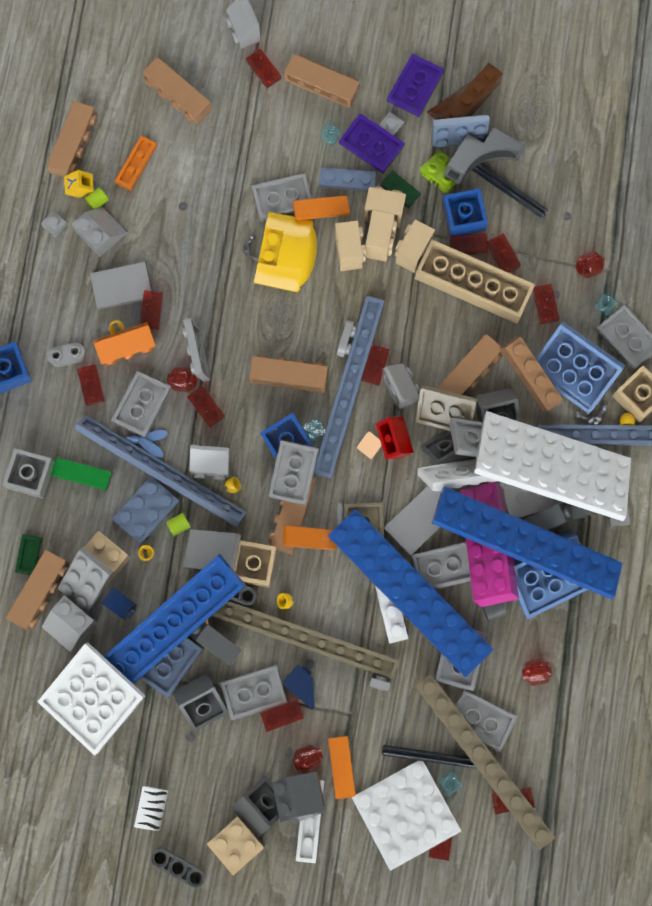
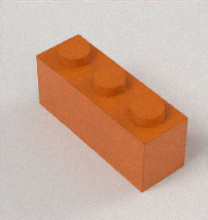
M148 322L94 340V346L101 365L105 363L106 365L116 363L117 359L123 357L124 359L134 357L135 353L141 351L142 353L152 351L153 347H156Z

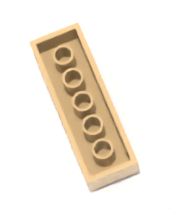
M432 239L415 274V279L516 324H518L535 286L531 282Z

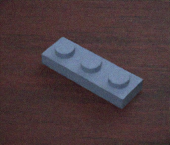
M321 167L319 187L368 191L369 187H375L376 172Z

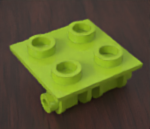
M439 150L419 169L422 177L430 181L431 184L436 181L435 187L439 185L438 188L444 194H450L456 182L443 175L451 158Z

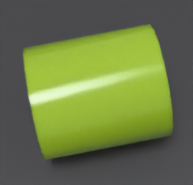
M100 187L84 198L92 210L100 208L109 201Z
M183 513L166 521L174 537L191 528Z

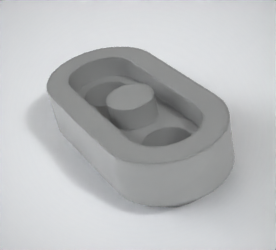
M346 321L337 356L344 358L345 354L349 355L352 346L349 341L351 337L354 338L357 329L354 326L355 322Z
M71 343L50 349L47 358L54 367H62L83 361L86 351L81 344ZM77 349L78 353L72 354V351ZM55 354H60L59 358H54Z

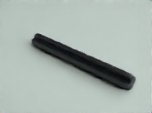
M479 164L472 169L473 172L540 218L547 214V208L483 164Z
M383 745L382 747L383 756L477 769L467 756Z

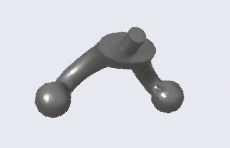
M250 233L248 236L249 241L243 245L242 252L245 256L258 262L259 258L254 256L250 250V245L256 236L254 233Z
M602 405L596 417H584L579 411L574 413V417L580 418L590 425H598L601 422L603 413L608 410V406Z

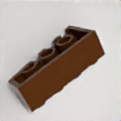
M488 63L470 83L428 110L427 114L435 120L472 116L499 86L503 73Z

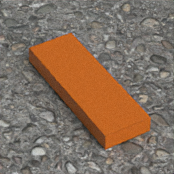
M141 135L116 177L115 184L132 191L157 148V143Z
M347 195L292 202L295 221L350 214Z
M283 526V546L337 550V546L328 538V535L333 530Z
M348 736L329 738L336 799L355 797Z

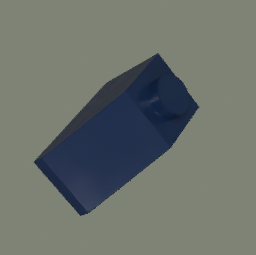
M115 588L110 590L101 603L125 621L127 618H132L137 610L135 609L137 604Z
M297 665L282 684L313 710L315 704L313 678L310 676L312 672L304 665L302 667Z

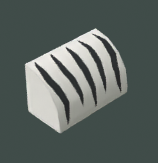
M148 786L142 787L134 827L160 831L168 790Z

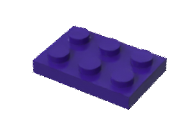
M412 53L391 90L387 102L420 117L445 69Z
M361 113L339 140L341 146L382 174H384L405 146L404 142Z

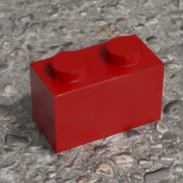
M389 417L375 423L386 460L401 459L414 453L404 417Z

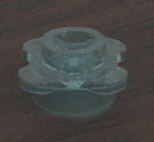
M326 124L325 130L320 133V138L333 145L336 143L338 136L341 135V130L332 127V124Z
M601 294L595 309L605 312L606 315H611L613 307L617 305V301L611 296Z
M312 420L309 424L306 423L303 426V429L308 433V438L311 440L325 435L323 425L318 420Z
M454 772L449 773V776L439 780V785L443 786L446 796H452L453 792L460 791L463 787L462 783L457 779V774Z

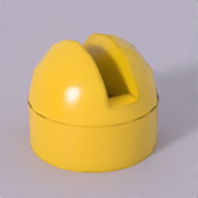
M114 320L109 325L111 334L116 333L114 323L118 324L120 331L124 330V324L119 320Z
M624 413L620 417V425H635V418L631 413Z
M235 476L229 478L224 484V487L227 486L228 490L226 491L229 493H236L241 490L240 481Z
M144 545L138 550V557L142 561H149L154 555L153 548L148 545ZM144 549H146L147 559L144 558Z
M288 593L279 594L277 597L278 607L280 609L290 608L294 603L293 596Z

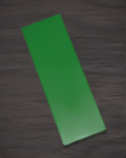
M56 457L51 476L107 491L112 472Z

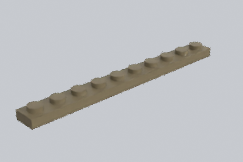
M230 601L212 615V617L392 680L399 664L397 659Z
M430 674L415 686L538 850H541L555 839V836L434 677Z

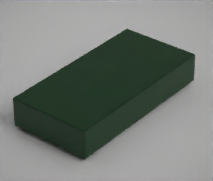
M394 171L381 183V187L385 190H399L406 194L405 206L408 209L421 195L418 190Z
M22 534L15 573L32 574L38 563L42 537Z

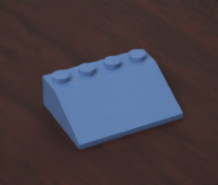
M565 322L559 325L536 358L556 390L588 414L592 412L625 367L623 363Z
M570 529L557 534L580 544L578 536ZM513 558L519 595L517 601L527 620L588 590Z

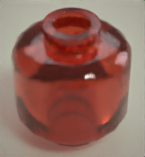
M597 252L586 253L577 259L576 271L584 278L597 276L602 273L605 261Z
M175 367L168 374L167 382L173 391L190 392L197 384V377L195 374H192L191 368Z
M543 658L527 661L525 669H522L524 681H528L531 686L548 683L550 677H552L549 661L546 662Z
M307 744L295 751L292 761L298 772L306 774L321 767L323 754L319 747L315 748L312 744Z

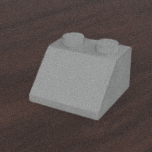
M235 0L226 9L227 17H225L227 27H231L233 30L231 35L234 43H238L240 49L260 42L259 23L249 0Z
M103 207L85 212L72 223L75 232L99 257L127 234Z
M402 363L383 368L382 378L398 411L419 401L420 389L417 384H413L411 380L413 375L409 367L405 368Z
M190 445L191 475L198 479H205L206 476H211L214 480L230 478L232 457L230 449Z
M64 595L52 608L42 628L67 650L72 652L97 622Z

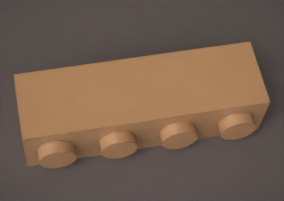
M293 54L284 71L285 81L348 108H351L360 90V82L354 77L344 76L335 69L330 70L319 62L309 61L303 55Z
M158 57L143 71L145 84L150 88H155L162 99L169 100L175 110L183 112L184 117L189 122L193 121L198 125L212 111L211 102Z
M77 101L73 102L46 165L50 173L64 178L77 170V162L79 158L83 157L85 143L89 142L91 129L98 121V115L94 107Z
M485 334L437 389L464 395L468 390L472 391L478 385L476 381L480 376L484 378L491 370L489 366L492 363L497 364L503 357L500 351L502 346Z
M521 337L512 339L500 348V351L541 411H549L563 401Z
M257 355V357L252 356L249 380L250 383L325 393L328 366L320 362L307 364L303 360L292 362L287 361L283 357L270 359L266 355Z
M312 478L307 505L280 500L279 506H282L281 513L276 514L274 524L277 526L275 532L271 531L268 540L271 543L270 546H275L278 551L294 554L296 547L283 546V526L302 527L315 485V478Z
M45 550L5 619L25 630L30 631L31 628L34 629L39 622V614L41 611L44 612L49 604L47 600L50 595L55 594L59 587L58 581L67 573L69 563Z

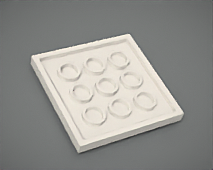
M87 642L42 695L38 703L93 755H96L145 698V695Z
M417 761L352 797L390 871L461 832L423 761Z

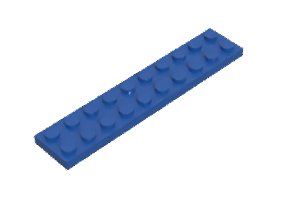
M445 486L441 490L432 524L611 600L615 597L622 562Z
M356 509L328 535V538L465 678L494 650Z
M221 554L218 555L108 652L104 658L134 684L241 591L246 584Z

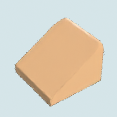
M368 431L356 448L372 460L382 445L380 439Z

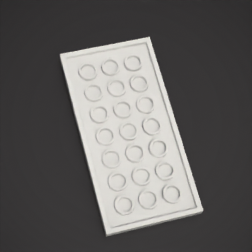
M488 411L485 412L474 469L475 474L620 521H624L627 515L631 458Z

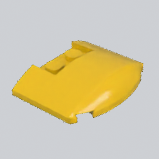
M268 212L254 279L255 284L297 293L301 290L300 287L307 282L312 273L317 255V236L312 221H295V217Z

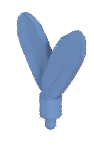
M155 430L149 432L146 438L132 435V437L127 436L126 439L131 440L132 443L140 444L151 455L162 458V450L152 442L164 439L168 432L165 430Z

